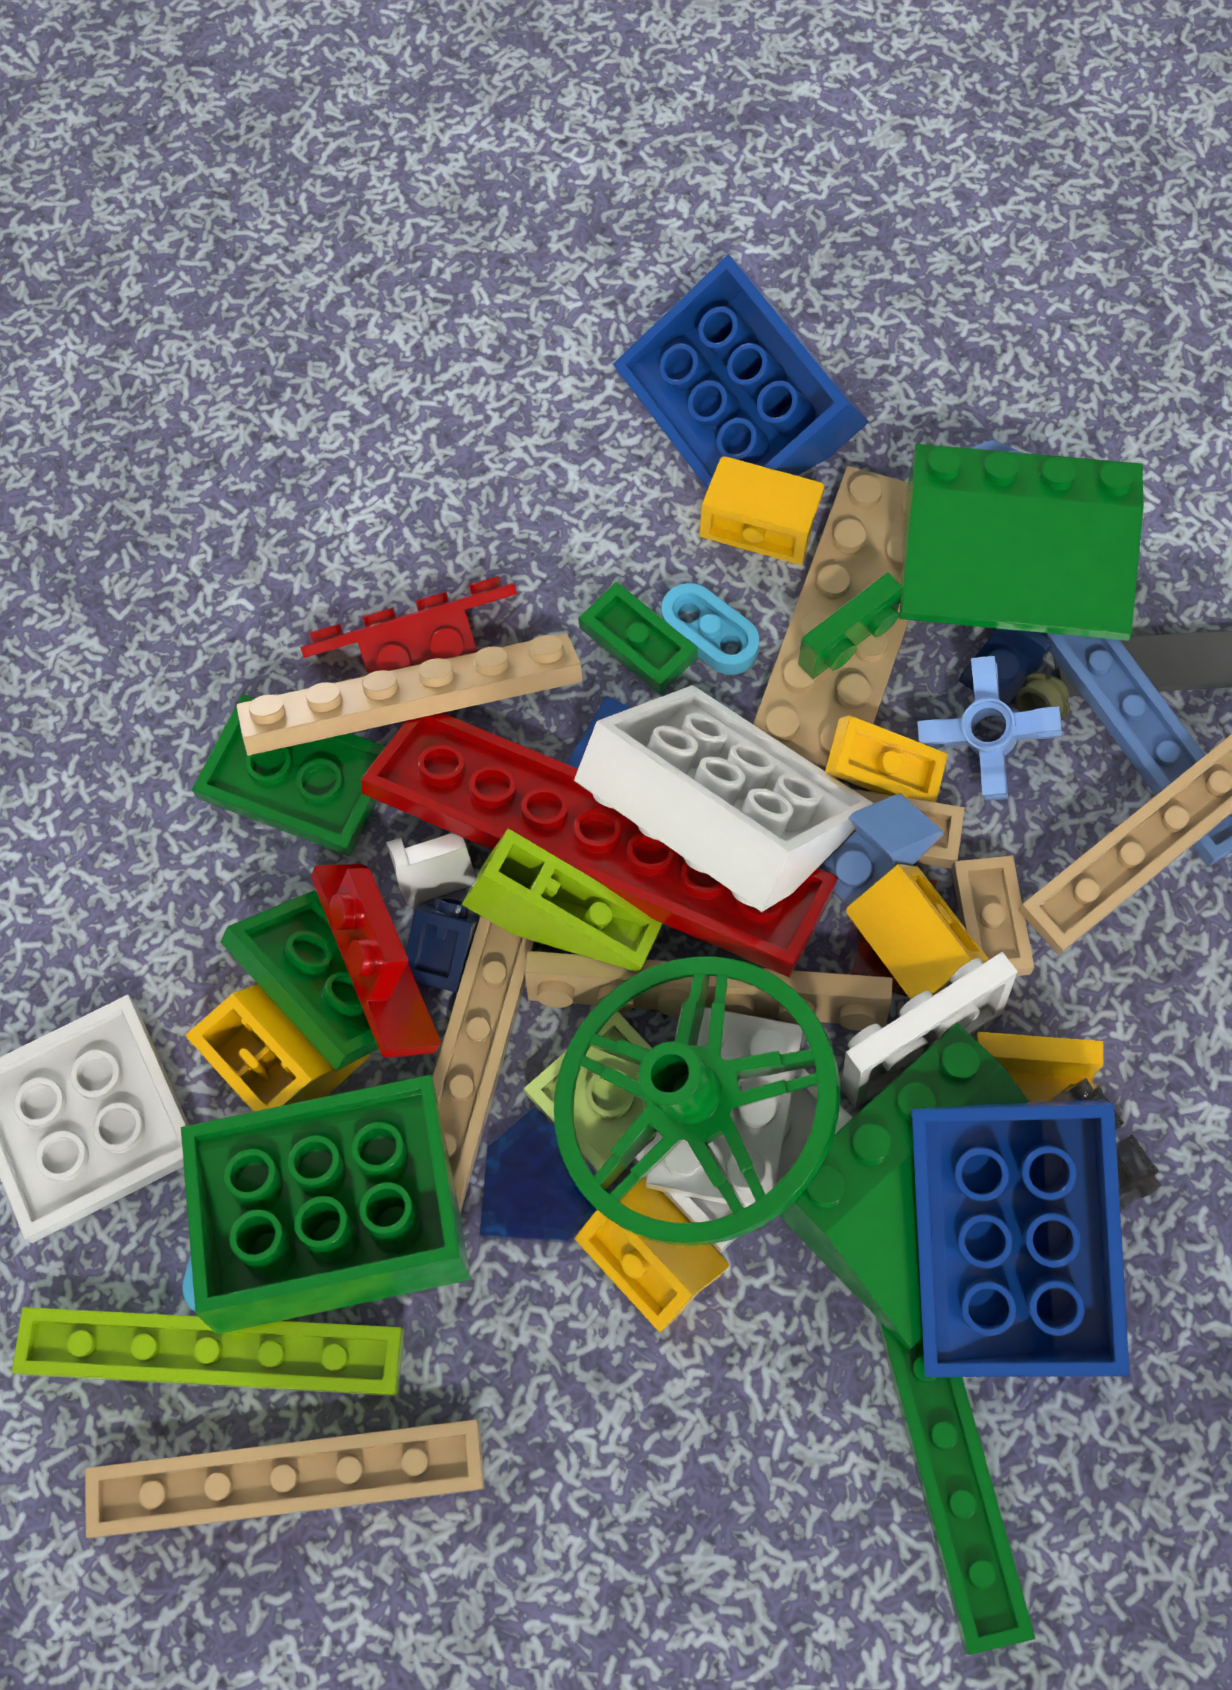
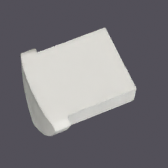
M450 833L405 848L402 837L386 842L400 891L410 907L470 887L476 879L463 837Z

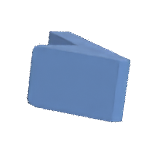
M899 793L853 812L848 818L856 831L819 869L838 876L833 894L848 907L896 865L912 866L944 833Z

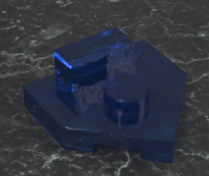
M533 1107L487 1148L480 1236L481 1238L523 1239L570 1243L597 1209L585 1198L571 1178L558 1146L555 1126L553 1124L550 1125L541 1113ZM587 1163V1165H588L590 1171H591L592 1174L595 1176L594 1170H593V1169L589 1166V1164Z

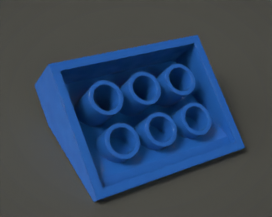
M729 254L613 363L614 367L707 489L721 457H729L798 476L830 458L869 423L868 419L759 285Z
M1077 1100L912 1109L925 1377L1130 1376L1114 1104L1107 1100Z

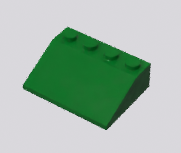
M915 444L906 494L901 578L903 590L900 599L899 619L1129 641L1132 634L1144 508L1143 463Z
M958 1023L948 1030L834 1135L828 1154L814 1179L796 1201L779 1215L908 1351L923 1338L912 1109L1029 1102L1004 1066Z
M432 1075L181 1127L195 1314L216 1335L471 1280L461 1215Z

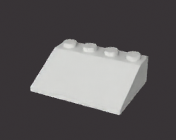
M693 685L598 720L574 779L575 782L593 793V797L597 802L623 814L637 824L639 830L644 835L663 842L683 856L685 862L691 868L707 873L730 889L737 900L748 906L755 907L761 912L791 895L851 835L855 828L848 817L853 812L874 804Z

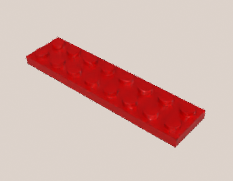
M444 713L405 721L361 778L363 795L491 850L495 848L507 829H510L600 882L652 919L789 978L823 915L838 881V876L817 868L791 895L761 912L757 908L737 900L730 889L707 873L691 868L685 862L683 856L663 842L644 835L639 830L638 825L623 814L597 802L593 797V793L574 781L578 771L577 768Z

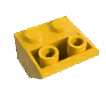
M258 984L232 993L185 1035L253 1112L326 1097L371 1056L368 1054L336 1071Z

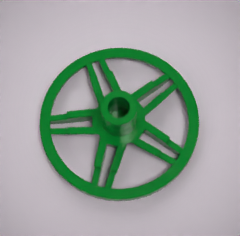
M690 957L665 962L634 975L613 989L592 1009L576 1031L564 1055L555 1089L554 1122L558 1146L564 1164L580 1192L599 1212L623 1229L639 1237L670 1245L699 1246L729 1241L746 1235L779 1216L806 1190L818 1173L828 1154L838 1122L840 1108L838 1065L831 1042L818 1017L805 1000L777 976L752 964L730 958ZM715 976L717 981L715 999L712 1002L708 1046H697L709 977ZM693 977L688 1001L683 1002L675 1042H664L649 1050L621 1039L615 1041L598 1035L610 1018L638 995L669 981ZM727 979L741 981L754 986L778 1001L797 1021L811 1049L785 1054L773 1051L730 1060L722 1059L721 1046ZM590 1046L640 1065L638 1081L587 1057L586 1054ZM581 1066L601 1076L600 1078L643 1099L646 1103L645 1109L610 1149L613 1154L595 1176L590 1171L582 1155L574 1124V1094ZM816 1066V1073L788 1081L780 1080L742 1091V1079ZM817 1085L816 1112L806 1144L788 1173L774 1188L765 1194L749 1154L730 1116L731 1111ZM657 1130L663 1138L630 1170L631 1173L609 1194L606 1189L631 1163ZM723 1135L754 1196L755 1202L747 1207L744 1206L730 1179L709 1146V1143ZM682 1140H686L712 1185L719 1189L733 1214L704 1222H668L639 1214L621 1204L620 1201L667 1157Z

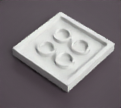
M129 995L0 1057V1179L23 1238L31 1243L184 1167L181 1127L188 1126L189 1123L138 1007Z

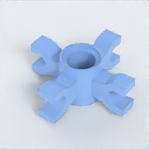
M995 656L971 658L975 702L966 709L962 718L917 721L919 743L935 749L968 745L976 755L980 756L982 795L985 801L1009 799L1005 755L1014 748L1017 740L1062 737L1060 709L1057 706L1012 713L1011 709L1004 702L1000 701L998 669ZM995 716L1002 719L1006 723V729L998 740L983 742L974 736L975 727L983 718Z

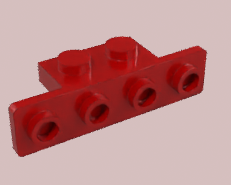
M496 576L469 584L470 596L449 601L446 591L416 600L415 603L418 611L396 617L394 607L362 616L365 627L343 633L340 623L308 633L311 643L301 646L300 649L303 658H307L358 642L367 674L374 671H392L415 666L430 659H447L475 653L478 651L465 610L518 594L515 583L502 586L500 577Z
M364 864L316 865L312 871L311 879L381 1055L391 1058L436 1053L441 1044L440 1038L410 970L408 957L370 868Z

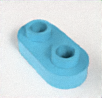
M685 583L675 586L668 591L662 601V619L698 647L699 659L715 671L726 675L743 673L754 665L759 652V633L748 619L701 585ZM691 611L696 613L699 618L694 622L687 623L682 621L679 616L684 612ZM734 643L741 650L737 654L730 655L724 653L721 648L725 644Z

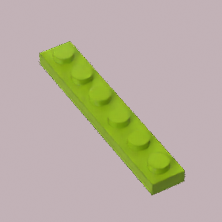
M22 1307L11 1373L25 1376L398 1396L404 1329L386 1326L277 1321L216 1335L198 1316Z

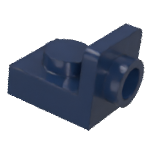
M995 628L993 635L974 658L995 656L998 669L1000 701L1010 707L1016 699L1017 692L1026 684V677L1031 673L1037 672L1043 665L1052 642L1040 632ZM970 662L961 673L959 682L974 691L972 665Z
M436 897L434 904L427 903L415 909L406 955L409 960L408 965L417 983L458 992L480 918L479 915L469 913V909L461 905L463 901Z

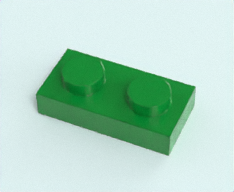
M888 572L801 638L798 665L812 679H815L827 668L835 671L846 664L856 652L858 644L871 634L875 638L880 637L895 624L899 618L898 608L903 586Z
M615 582L578 617L579 628L659 695L698 658V647L618 582Z

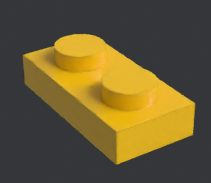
M849 715L838 720L825 773L876 793L893 796L901 793L905 798L936 802L948 753Z

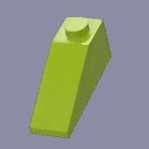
M507 829L486 859L461 904L513 935L634 972H638L643 967L663 924L652 919L600 882L510 829Z

